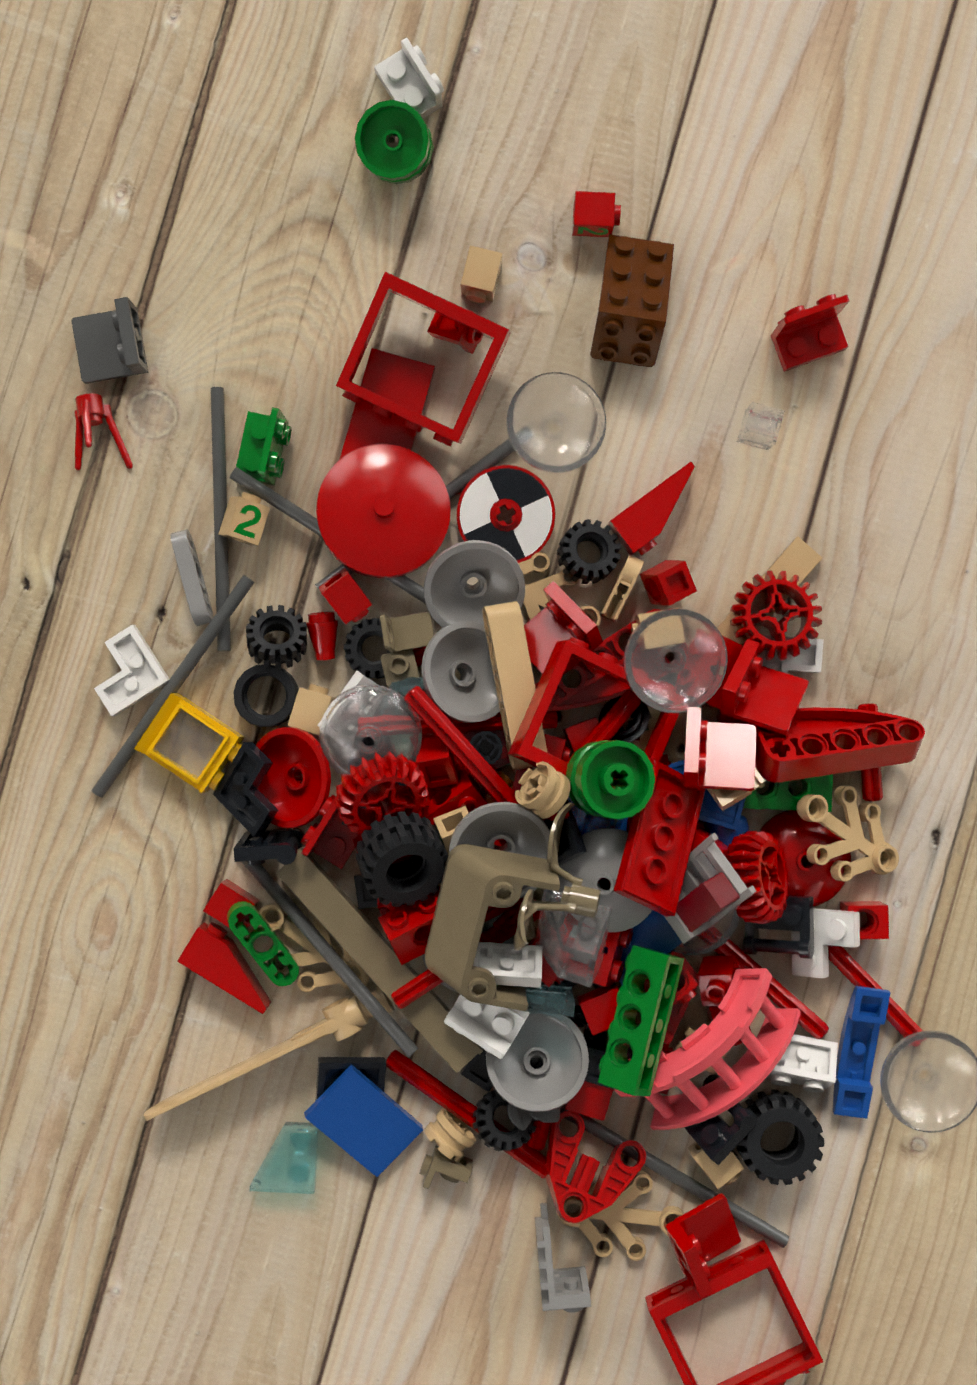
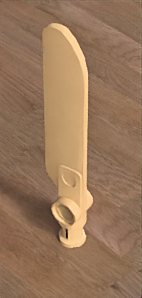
M377 986V989L371 993L388 1013L394 1011L392 1001ZM356 996L339 999L322 1009L325 1016L324 1019L297 1032L291 1038L159 1102L143 1114L145 1120L148 1121L284 1054L333 1033L336 1041L348 1038L368 1024L369 1019L373 1016Z

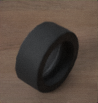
M264 664L255 665L244 671L237 680L233 692L234 705L240 716L250 724L260 727L278 726L290 719L299 687L293 676L284 668L276 670L274 665H271L270 669L264 668ZM260 677H274L283 684L286 690L284 706L273 715L258 714L248 703L247 693L249 686Z

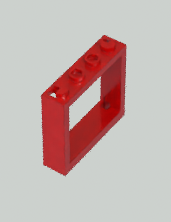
M385 272L336 386L344 390L343 397L358 404H361L362 399H365L375 404L372 409L373 411L391 419L393 413L405 418L403 425L421 433L423 427L435 432L434 440L450 447L453 441L461 444L511 332L497 323ZM391 292L493 339L453 429L352 382Z
M570 637L569 640L556 642L508 754L536 768V763L538 762L549 763L556 771L566 776L568 762L532 745L570 657H573L664 702V706L644 751L649 760L660 762L686 698L677 694V688L662 681L655 683L646 679L648 674L638 668L629 667L626 669L618 665L619 660L610 654L600 652L598 655L588 650L589 645L582 640Z
M764 1239L708 1266L711 1276L707 1277L712 1292L703 1298L699 1297L686 1277L645 1297L648 1311L684 1385H698L666 1317L766 1268L799 1333L802 1343L716 1385H784L788 1379L798 1374L810 1373V1368L824 1362Z

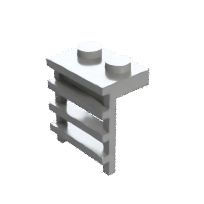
M715 833L711 834L690 852L679 901L701 883L720 872H723L739 894L740 899L693 932L688 930L677 913H675V916H664L683 944L713 927L718 921L726 917L728 913L757 892L753 885L747 888L716 845L715 841L719 838Z
M540 1203L541 1217H535L543 1311L563 1309L566 1312H579L584 1307H591L586 1267L553 1269L547 1203Z

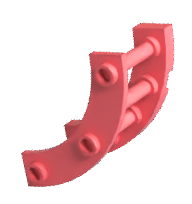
M767 968L736 969L729 989L718 1006L721 1011L708 1026L706 1024L701 1025L694 1033L681 1041L682 1047L668 1054H665L663 1051L661 1052L651 1095L644 1096L655 1107L650 1125L653 1130L684 1128L701 1123L725 1112L754 1091L778 1064L791 1042L801 1011L798 1008H776L768 999L766 994L770 986L772 974ZM761 1010L765 1015V1020L757 1037H755L750 1031L749 1026L758 1011ZM740 1039L748 1050L730 1068L722 1056ZM711 1066L720 1077L705 1086L697 1088L690 1079ZM675 1086L683 1092V1094L662 1096L659 1093ZM614 1089L620 1097H637Z

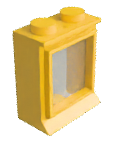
M171 693L134 749L145 754L199 790L200 793H205L210 788L214 791L216 790L225 774L222 770L228 761L232 762L242 746L240 743L244 736L180 693Z

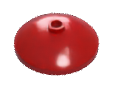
M294 727L274 729L265 734L256 744L273 762L258 790L278 809L271 821L272 824L282 828L304 826L319 815L321 807L329 797L331 787L329 761L321 744L305 730Z
M787 810L769 819L758 831L771 833L773 838H776L778 841V847H781L783 850L782 856L786 860V871L789 872L787 875V880L790 884L787 888L788 895L813 897V907L833 898L846 881L835 880L831 876L830 870L835 861L851 862V852L834 857L825 865L810 863V865L803 867L801 864V858L807 855V850L812 844L828 845L842 840L820 823L804 821L797 811ZM820 850L817 851L818 859L820 858ZM843 866L841 868V875L844 873Z

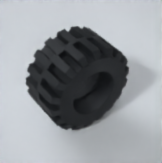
M405 811L397 812V816L391 817V814L383 816L384 820L381 822L375 820L370 824L372 829L364 830L361 834L363 840L358 841L356 846L358 852L356 853V860L370 895L374 899L379 898L380 903L384 905L391 902L393 907H400L403 903H406L407 906L415 905L417 900H421V902L427 900V895L430 893L435 894L439 890L438 884L442 883L448 853L436 827L431 824L428 818H420L419 814L414 812L409 816L406 815ZM412 855V857L404 862L392 864L400 857Z
M771 1089V1095H766L764 1091L757 1093L759 1098L755 1101L749 1097L745 1101L748 1105L747 1109H750L757 1117V1122L753 1129L737 1145V1150L751 1172L754 1171L759 1179L764 1181L768 1178L769 1182L774 1185H778L779 1180H782L785 1185L793 1184L792 1178L795 1177L799 1181L804 1180L806 1177L803 1173L807 1170L813 1173L817 1168L813 1163L814 1160L821 1161L823 1156L819 1147H824V1138L820 1134L823 1130L820 1123L816 1120L817 1118L800 1098H795L792 1093L787 1091L783 1095L779 1090ZM781 1121L794 1124V1137L786 1148L780 1151H767L761 1148L762 1135L770 1125Z

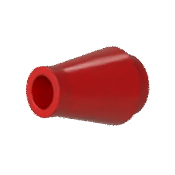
M334 611L308 614L309 622H306L316 660L335 659L338 619H335Z

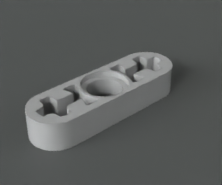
M188 529L171 533V543L193 621L196 626L210 623L214 616L193 538Z

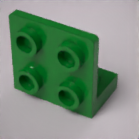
M272 407L270 416L248 411L236 464L237 468L259 482L275 486L276 478L282 477L285 459L281 458L283 445H289L292 427L288 426V421L279 408Z

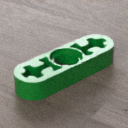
M244 901L232 905L227 913V921L234 935L275 985L288 986L292 984L299 974V967L294 956L254 905ZM242 912L244 915L251 913L248 916L254 928L251 933H249L244 923L236 924L238 921L236 915ZM268 936L273 940V944L268 951L258 952L254 949L253 945L258 937ZM277 955L282 965L286 966L289 964V973L286 975L282 972L277 973L278 970L272 958Z

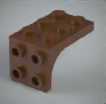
M609 234L599 307L590 352L592 358L643 367H653L655 365L667 318L674 244Z

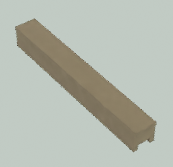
M304 848L299 849L294 862L284 865L276 874L394 1003L391 994L419 974L408 962L401 966L390 942L358 909L311 855L308 857L301 854ZM430 990L405 1008L399 1009L456 1073L477 1054L480 1055L483 1052L481 1046L464 1035L457 1033L453 1028L444 1023L450 1009L433 990Z

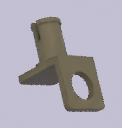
M429 612L389 618L386 614L380 615L384 646L391 653L426 647L434 636L432 616Z

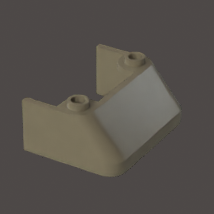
M461 844L454 847L447 858L425 949L427 968L471 1002L527 1011L528 1002L525 987L496 985V979L492 972L485 968L475 967L473 964L488 906L507 908L514 905L521 896L523 885L559 892L560 881L558 874L550 869V863H547V859L469 844Z

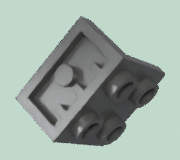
M128 297L114 299L116 310L74 317L71 320L81 379L85 384L149 373L138 309Z

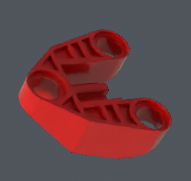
M565 1111L560 1113L558 1122L551 1124L545 1178L560 1218L565 1222L578 1223L613 1205L645 1164L646 1152L637 1141L628 1140L617 1144L606 1165L601 1170L592 1195L588 1194L600 1162L591 1156L581 1154L570 1184L565 1183L578 1153L577 1148L585 1129L584 1120L578 1113ZM564 1117H571L577 1123V1132L572 1137L564 1136L560 1131L559 1125ZM626 1146L635 1148L639 1156L637 1163L631 1167L625 1165L621 1160V1152ZM570 1196L577 1197L582 1204V1210L576 1217H569L564 1211V1202Z

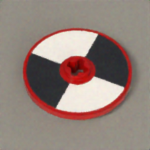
M513 465L494 466L478 473L463 489L457 505V525L464 542L480 540L497 544L507 550L520 563L530 559L547 544L555 525V505L549 489L534 473ZM505 506L507 510L513 509L515 511V515L511 517V524H507L504 520L498 521L497 516L501 513L500 507Z

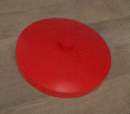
M388 444L365 446L342 457L325 476L318 493L316 506L319 531L332 555L344 566L358 574L383 579L410 574L430 561L440 549L446 537L451 512L449 495L437 470L419 454L400 446Z

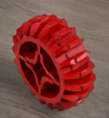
M772 570L765 573V580L762 576L756 574L752 578L753 584L746 581L742 585L745 593L737 592L734 596V599L740 604L732 605L730 608L732 613L740 615L730 621L733 626L741 625V629L734 633L735 637L740 638L745 635L747 639L759 642V655L763 650H766L765 657L768 661L774 658L775 652H777L779 660L784 661L787 659L788 652L793 657H796L800 654L799 647L807 650L811 646L808 638L815 639L819 635L812 627L822 625V620L813 616L822 611L821 606H812V602L818 598V594L812 593L808 596L805 592L809 589L810 583L806 582L801 587L798 586V575H794L790 581H787L786 571H781L776 579ZM767 591L768 598L765 600V609L751 614V605L755 596ZM778 592H782L791 597L797 605H789L785 603L781 593ZM775 609L776 614L786 616L777 622L776 617L766 615H769ZM801 617L798 633L794 638L786 640L785 633L788 631V621ZM754 626L766 627L770 632L771 638H774L775 641L761 635Z
M388 751L381 758L375 752L374 758L369 761L362 757L361 765L358 767L350 765L351 774H342V784L336 786L337 796L335 797V804L339 811V816L352 833L358 832L360 835L364 830H371L370 824L375 820L378 822L384 820L383 816L391 814V817L397 816V812L405 811L407 816L414 812L422 817L421 808L428 806L426 796L429 795L425 782L426 778L423 772L419 770L417 764L412 759L407 760L402 753L395 757L394 754ZM397 782L403 783L405 786L398 785Z
M756 830L739 834L733 837L732 843L729 844V854L726 855V859L747 888L753 885L757 892L736 908V913L745 922L753 924H767L771 921H777L778 918L782 917L783 910H786V900L789 898L787 888L790 885L787 880L789 872L786 871V860L782 856L783 850L781 847H778V841L776 838H773L771 833L757 832Z

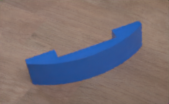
M855 986L844 1018L837 1054L836 1081L833 1093V1113L835 1115L868 1118L873 1091L870 1079L880 1025H885L891 994L889 990Z

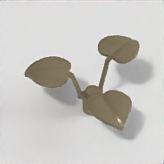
M573 803L563 806L556 815L550 829L547 846V863H550V869L571 882L572 886H564L561 902L533 901L534 890L529 889L518 913L514 950H521L528 944V940L537 937L533 914L538 910L566 911L594 919L596 917L601 890L582 886L583 879L572 876L561 869L558 864L562 827L566 814L575 805Z

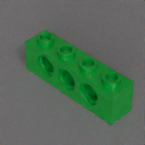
M833 774L800 779L802 790L797 795H792L789 792L788 784L790 781H769V789L763 794H759L754 790L751 795L745 798L743 808L797 811V803L803 796L821 795L828 803V812H832Z
M632 945L631 952L625 961L626 973L623 985L620 987L616 997L617 1008L614 1020L608 1028L609 1040L606 1052L599 1064L600 1075L598 1083L632 1096L651 1095L684 958ZM649 978L650 987L649 990L645 992L644 983L646 979ZM638 1012L641 1014L639 1026L636 1025V1015ZM629 1047H631L632 1049V1058L630 1061L627 1057V1051Z

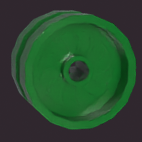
M396 100L378 102L365 111L357 124L355 133L357 154L364 166L382 181L393 184L411 182L422 175L429 165L433 151L431 132L419 112L407 103ZM395 137H398L399 143L396 147L388 146L389 143L395 141Z
M601 740L587 743L574 753L567 765L566 776L570 781L571 788L569 797L577 808L588 815L611 819L632 817L645 808L653 795L655 784L653 765L646 753L633 743L620 740Z

